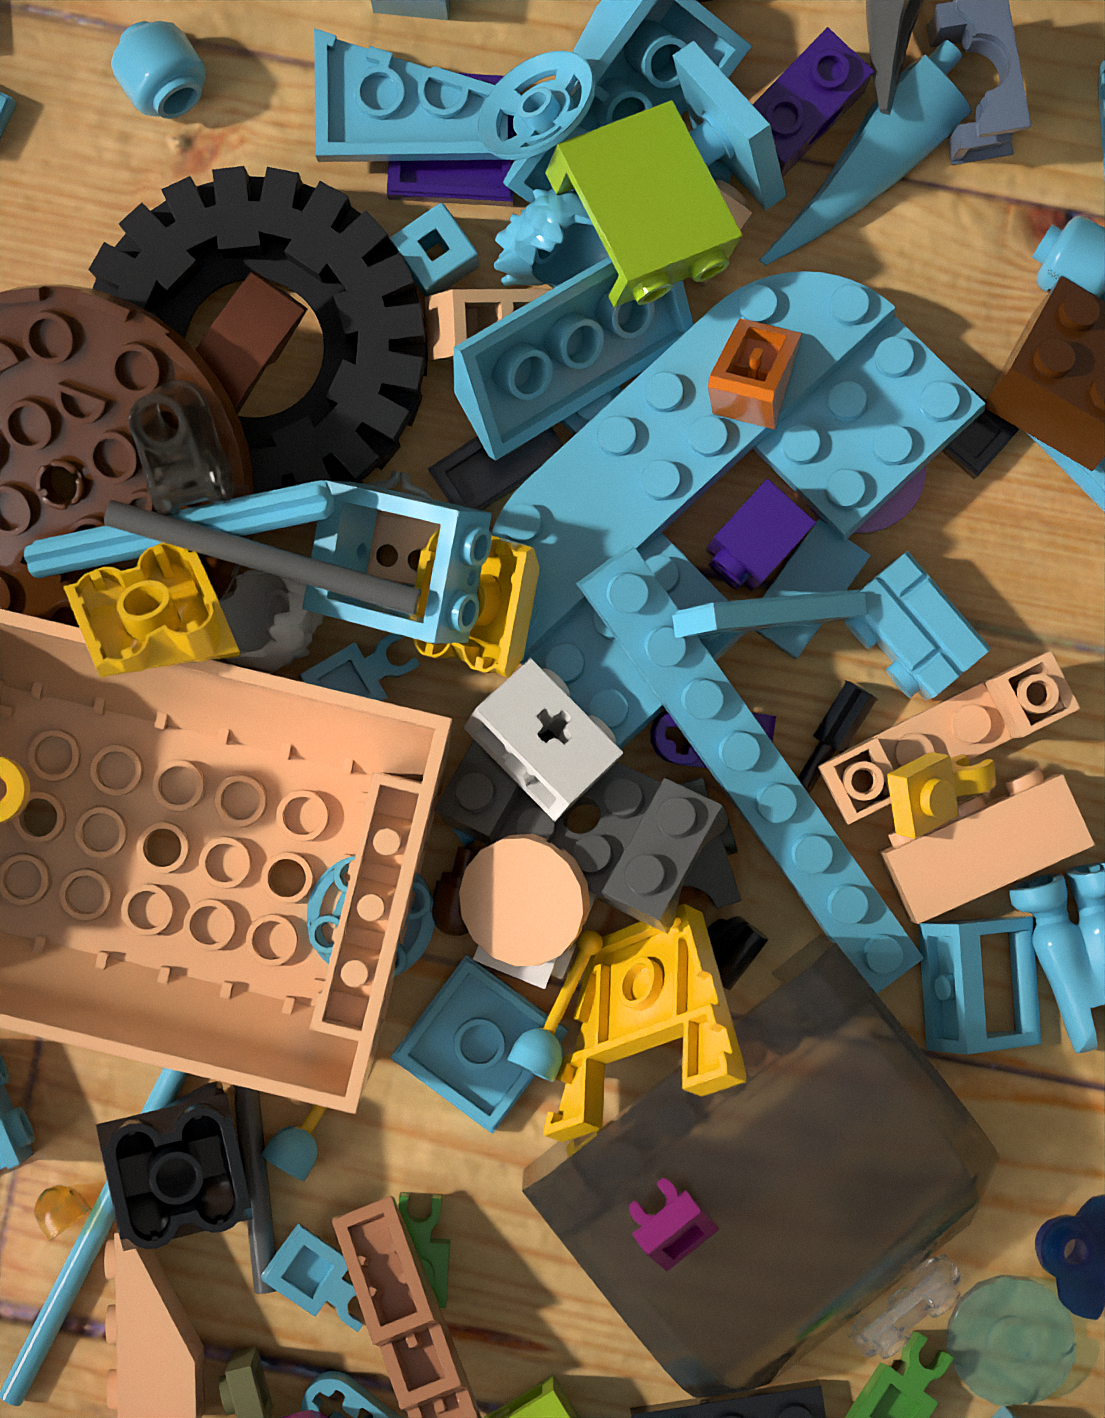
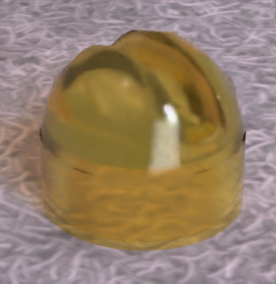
M56 1185L45 1189L40 1194L35 1203L34 1214L39 1228L48 1240L51 1241L85 1216L92 1208L76 1189L74 1190L69 1186Z

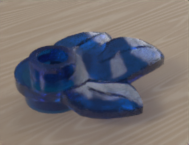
M1105 1194L1088 1199L1076 1215L1064 1214L1047 1220L1039 1228L1035 1237L1037 1258L1042 1268L1050 1275L1056 1277L1060 1302L1071 1313L1092 1320H1098L1105 1307ZM1075 1239L1072 1253L1065 1258L1064 1251L1066 1245Z

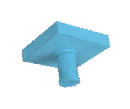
M692 41L672 55L693 130L689 133L707 167L720 159L765 210H768L786 197L770 124L696 42Z

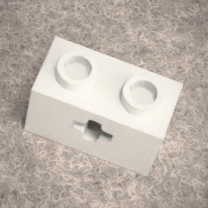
M531 658L475 708L464 726V729L554 821L589 790L623 754L622 750L616 745V738L611 729L594 715L587 716L570 699V692L564 681L550 669H541ZM549 729L557 738L550 739L545 743L540 739L538 733H545Z

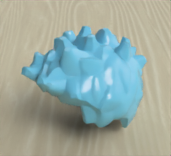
M537 188L533 191L536 201L521 210L520 216L513 213L510 217L512 223L505 230L497 234L495 241L504 250L499 254L497 261L494 262V268L507 274L501 278L504 286H539L547 284L555 288L609 255L575 189L556 195L554 189L546 191Z

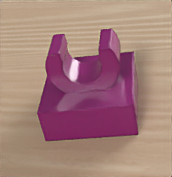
M662 1178L657 1182V1185L666 1196V1206L656 1215H649L634 1200L629 1204V1211L632 1218L641 1226L632 1235L647 1256L665 1271H669L720 1228L706 1209L687 1191L681 1193L669 1180Z

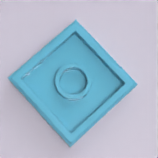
M466 954L390 1058L493 1134L536 1076L507 1061V1058L518 1038L526 1031L543 1028L549 1014L481 963L474 961L470 955ZM559 1023L555 1036L561 1042L568 1033V1028Z

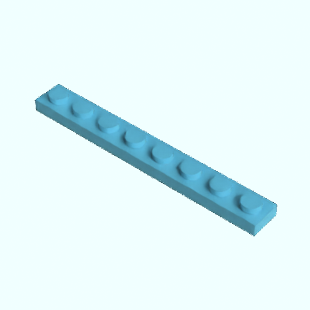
M632 545L626 546L576 583L865 990L874 997L923 960L922 954L698 636L675 638L672 615L677 614L676 611H679V609L636 548Z

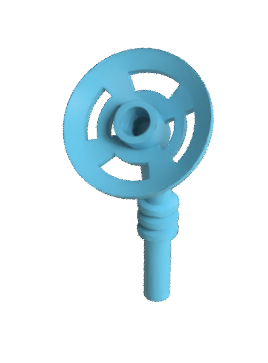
M569 51L543 53L519 64L495 85L484 101L478 118L480 140L493 155L502 159L518 160L538 155L560 142L589 132L578 127V125L587 114L595 95L596 80L593 70L584 58ZM556 75L555 80H549L537 84L534 87L530 88L528 91H526L522 96L520 95V93L531 84L543 78ZM579 80L582 88L581 99L578 107L573 109L574 103L569 93L576 81ZM503 115L514 116L513 128L517 135L502 142L500 124ZM715 161L707 167L714 181L719 179L729 184L731 171L723 162Z

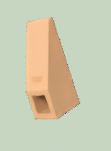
M117 1230L114 1233V1240H107L104 1255L106 1279H115L116 1304L108 1305L105 1324L107 1343L116 1344L117 1369H110L107 1378L108 1408L117 1409L118 1418H202L205 1413L204 1346L154 1250L139 1247L123 1251Z

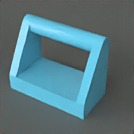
M1033 916L947 920L918 924L920 953L924 957L921 960L927 1050L968 1055L1042 1044L1036 952L1032 938L1034 933ZM1008 932L1015 1031L986 1032L980 935Z

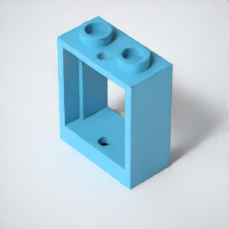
M325 480L331 489L334 500V512L326 519L317 521L311 558L367 573L378 510L441 524L424 618L364 603L362 600L307 584L302 609L434 644L468 643L470 630L474 627L479 614L477 592L482 565L487 560L491 549L489 527L492 513L363 483Z

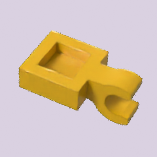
M929 752L888 773L887 777L896 835L916 839L959 816L956 797L986 792L996 786L994 760L986 759L979 764L969 766L968 755L960 754L951 758L950 755Z

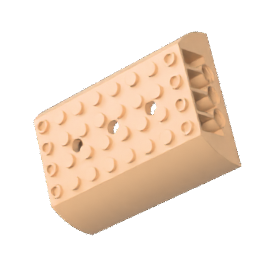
M0 609V756L11 758L20 764L30 782V796L24 810L14 819L0 823V1028L355 1114L367 1084L389 1006L397 968L395 962L398 959L399 943L402 945L404 943L408 923L404 932L403 929L406 917L411 912L415 898L413 883L416 873L421 874L436 813L434 808L439 801L451 740L452 718L213 660L202 663L195 662L171 667L152 668L141 672H130L100 678L80 628ZM0 778L1 801L6 795L7 786L4 780ZM36 799L47 800L54 806L57 813V822L54 829L45 836L33 834L27 828L24 821L26 808ZM159 829L171 830L178 836L181 842L180 856L170 866H161L155 863L148 854V840ZM355 855V859L346 864L350 866L344 877L349 884L339 924L335 925L328 922V924L322 926L324 937L328 943L334 942L328 965L310 943L307 926V907L311 893L320 877L332 865L342 859ZM282 859H292L298 862L305 871V885L297 895H282L271 884L270 875L272 868ZM335 882L331 884L323 898L320 911L321 917L325 914H333L342 891L338 889Z

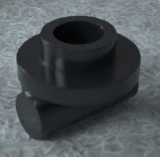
M735 916L728 920L719 919L707 928L722 986L727 990L732 989L769 940L766 935L750 925L741 916Z

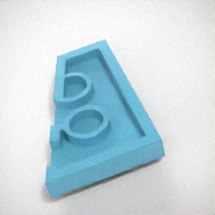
M314 28L315 156L318 162L506 160L490 153L480 140L478 134L480 110L495 85L436 66L427 68L395 58L391 52L369 46V49L338 40L334 34ZM507 114L503 115L500 124L502 142L508 140Z

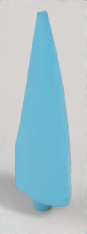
M943 40L929 57L925 54L911 62L904 69L899 78L890 115L880 112L878 100L869 108L861 125L823 185L759 259L762 264L766 266L812 242L859 212L895 185L955 130L963 118H966L972 112L966 98L946 76L963 57L960 50L948 40Z

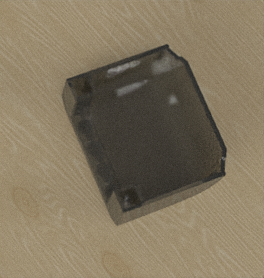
M819 934L771 972L781 986L733 1023L746 1069V1082L701 1097L682 1089V1063L587 1140L582 1142L578 1137L563 1143L558 1141L523 1169L522 1192L661 1367L684 1391L695 1398L744 1392L771 1384L968 1227L980 1206L1000 1161L996 1148L950 1086L838 944L823 934ZM662 1178L669 1180L681 1193L687 1191L706 1209L720 1228L669 1271H665L647 1256L632 1233L641 1226L632 1218L629 1211V1204L636 1200L649 1215H656L666 1206V1196L657 1185V1182Z

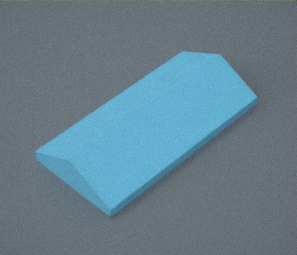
M608 256L454 347V393L488 456L495 461L647 369L694 325L683 280L674 283L673 288L667 294L651 303L638 305L634 299L613 307L608 296L619 274Z

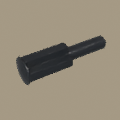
M845 680L843 688L813 735L819 743L797 777L808 794H810L821 776L818 766L830 760L835 751L840 754L846 751L873 705L878 701L869 690L859 684Z

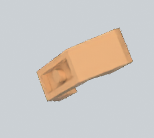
M1048 651L979 682L867 738L819 765L818 768L846 824L849 825L891 804L887 774L929 752L950 755L951 758L965 754L968 755L970 760L1012 738L1025 737L1080 709V706L1052 651Z

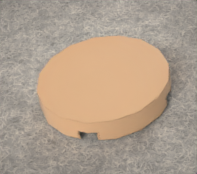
M535 834L509 835L480 850L465 869L459 890L461 916L472 939L492 958L513 966H538L562 955L577 940L576 938L580 935L582 926L586 924L590 911L588 882L576 859L564 848L559 850L554 844L546 842L549 839Z

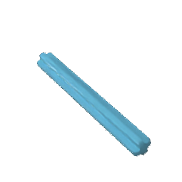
M319 480L164 513V515L241 537L326 519L334 512V500L328 483ZM102 526L36 540L31 545L25 547L24 558L27 562L29 573L33 577L43 578L140 558L146 549L162 542L109 526Z

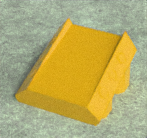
M440 529L433 533L427 547L421 550L414 588L421 589V596L414 615L423 618ZM491 535V549L487 560L482 565L477 592L479 614L474 627L470 630L468 643L434 644L413 638L415 647L420 654L433 658H457L465 661L471 669L482 672H494L509 678L523 660L540 571L534 547Z
M162 542L146 549L140 556L137 567L123 571L114 567H101L84 574L77 583L64 586L100 678L130 672H141L152 668L171 667L195 662L202 663L210 660L241 656L197 552L189 553L187 549Z

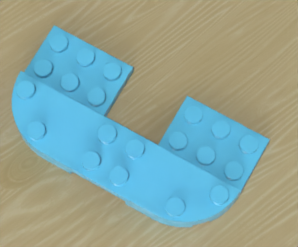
M801 271L771 275L753 281L732 292L712 307L514 492L498 516L491 535L534 547L540 566L524 657L520 664L523 666L531 658L541 669L547 668L555 672L567 685L570 699L587 716L594 715L611 729L616 738V745L620 749L627 745L665 708L576 583L626 546L632 545L639 552L679 611L715 602H726L728 600L662 532L751 449L845 541L984 412L986 403L895 316L896 307L869 287L838 275ZM739 318L802 333L775 430L712 413L708 392L709 376ZM748 631L698 636V638L716 662Z

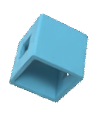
M439 203L390 237L391 245L397 253L401 252L413 280L425 297L444 292L479 267L477 250L443 203ZM437 243H440L445 253L431 261L425 252Z

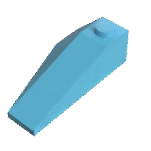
M601 0L572 51L586 60L593 70L596 80L592 104L578 127L592 131L671 100L681 116L688 109L672 55L692 41H695L726 77L729 78L752 45L696 0ZM579 80L576 81L569 93L574 103L573 109L578 107L581 99L582 88ZM556 146L538 155L515 160L503 183L529 203L535 202L536 199L533 194L535 189L538 188L546 191L553 189L545 172Z

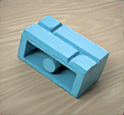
M908 551L896 558L859 590L865 593L867 615L844 620L848 629L864 647L870 649L877 644L892 662L885 669L887 674L909 698L918 692L924 700L933 699L991 649Z

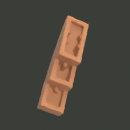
M388 1196L332 1219L331 1221L372 1343L380 1347L400 1410L406 1411L408 1418H482L447 1323L394 1197Z

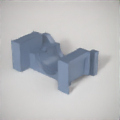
M953 0L952 2L936 4V10L930 22L926 24L930 48L938 47L943 40H948L952 44L962 42L963 52H974L987 57L996 66L999 74V86L987 91L985 97L981 99L976 107V122L957 125L947 143L951 165L1013 155L1012 135L1016 131L1028 130L1031 127L1009 0Z

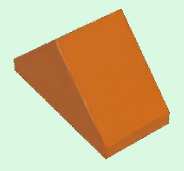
M739 318L709 376L708 392L712 413L775 430L802 333Z

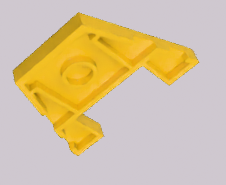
M686 904L679 905L674 924L668 934L640 921L602 937L603 946L597 954L591 955L587 963L573 1019L582 1022L574 1053L563 1056L562 1065L556 1079L566 1083L558 1114L548 1111L543 1136L563 1143L602 1130L606 1064L683 1037V1090L702 1097L746 1082V1069L701 911Z

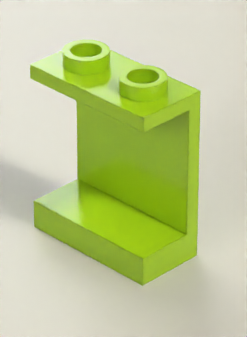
M672 100L558 143L545 172L556 195L572 189L576 190L619 274L608 296L613 307L634 299L638 305H645L667 294L673 288L674 283L689 277H693L695 282H702L718 275L729 266L730 262L728 259L743 236Z

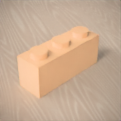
M1036 768L1006 781L1004 784L1008 793L985 803L982 794L958 802L959 816L916 839L896 835V831L890 833L888 837L892 845L877 852L908 921L916 924L925 922L1094 846V841L1064 775L1049 774L1044 777L1041 769Z

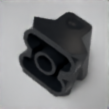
M221 1081L204 1084L161 1109L96 1124L123 1251L139 1247L143 1249H157L175 1238L203 1231L211 1233L224 1232L233 1228L238 1222L253 1219L230 1105Z

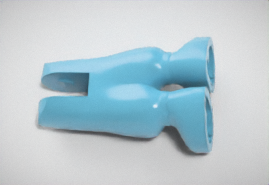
M1105 861L1076 866L1065 871L1070 890L1077 905V925L1070 921L1067 912L1068 889L1063 875L1058 873L1044 874L1016 883L1008 888L1011 904L1016 909L1031 913L1036 918L1037 925L1032 936L1033 946L1053 990L1075 1053H1084L1097 1049V1036L1090 1008L1105 1005Z

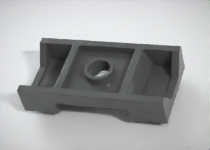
M549 729L545 733H538L540 739L545 743L550 739L557 738ZM475 740L471 743L434 808L446 825L488 846L509 835L535 834L549 839L546 842L554 844L559 850L564 848L576 859L588 882L589 896L666 934L669 933L674 924L681 889L701 852L708 842L723 833L729 822L723 805L666 778L661 783L617 761L566 812L554 821ZM590 804L600 809V820L591 831L578 834L568 830V817L576 807Z

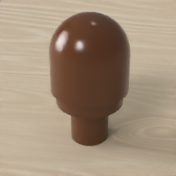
M458 846L452 872L442 871L440 880L436 882L432 898V918L436 928L446 935L462 936L469 933L461 916L459 890L465 869L480 850Z

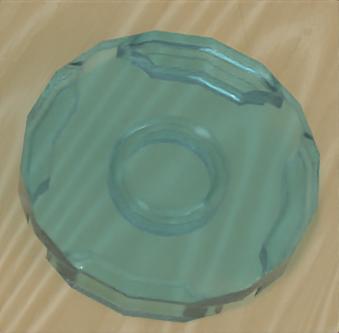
M998 1275L977 1282L958 1299L948 1320L946 1347L948 1353L954 1357L952 1365L955 1372L975 1395L995 1405L1012 1406L1011 1404L1020 1405L1026 1402L1030 1405L1045 1400L1065 1382L1075 1362L1076 1355L1074 1325L1069 1311L1048 1287L1026 1276Z

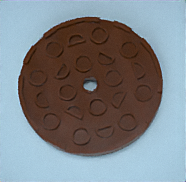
M39 284L17 287L0 292V609L79 628L64 586L77 583L84 574L101 567H114L121 571L137 567L139 558L36 578L28 571V565L24 558L25 547L31 545L36 540L105 526V513L111 500L164 514L253 495L252 464L241 422L219 379L201 355L180 334L161 319L122 298L91 288L66 284ZM54 466H61L72 474H78L79 479L76 480L77 491L73 499L64 498L54 490L51 483V472ZM250 535L241 536V537L246 538V539H249V538H250ZM197 552L220 603L229 591L241 565Z

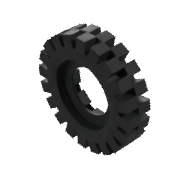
M245 166L213 169V182L196 186L191 176L162 188L161 190L166 201L151 211L141 202L118 223L125 232V235L117 245L113 247L104 242L88 269L96 278L92 289L115 295L143 308L161 319L186 339L187 330L193 315L211 294L226 285L245 280L251 272L256 271L267 280L281 284L296 292L311 307L319 321L324 343L323 360L319 374L310 390L297 403L282 412L265 417L238 416L249 448L253 470L254 494L319 480L363 483L362 480L376 467L382 471L401 447L399 438L407 425L412 427L423 398L420 390L423 376H427L428 361L427 339L424 328L425 320L416 286L401 252L397 253L391 245L388 233L366 210L361 214L351 206L349 197L322 181H319L316 188L306 185L302 182L299 173L267 167L265 177L249 176Z

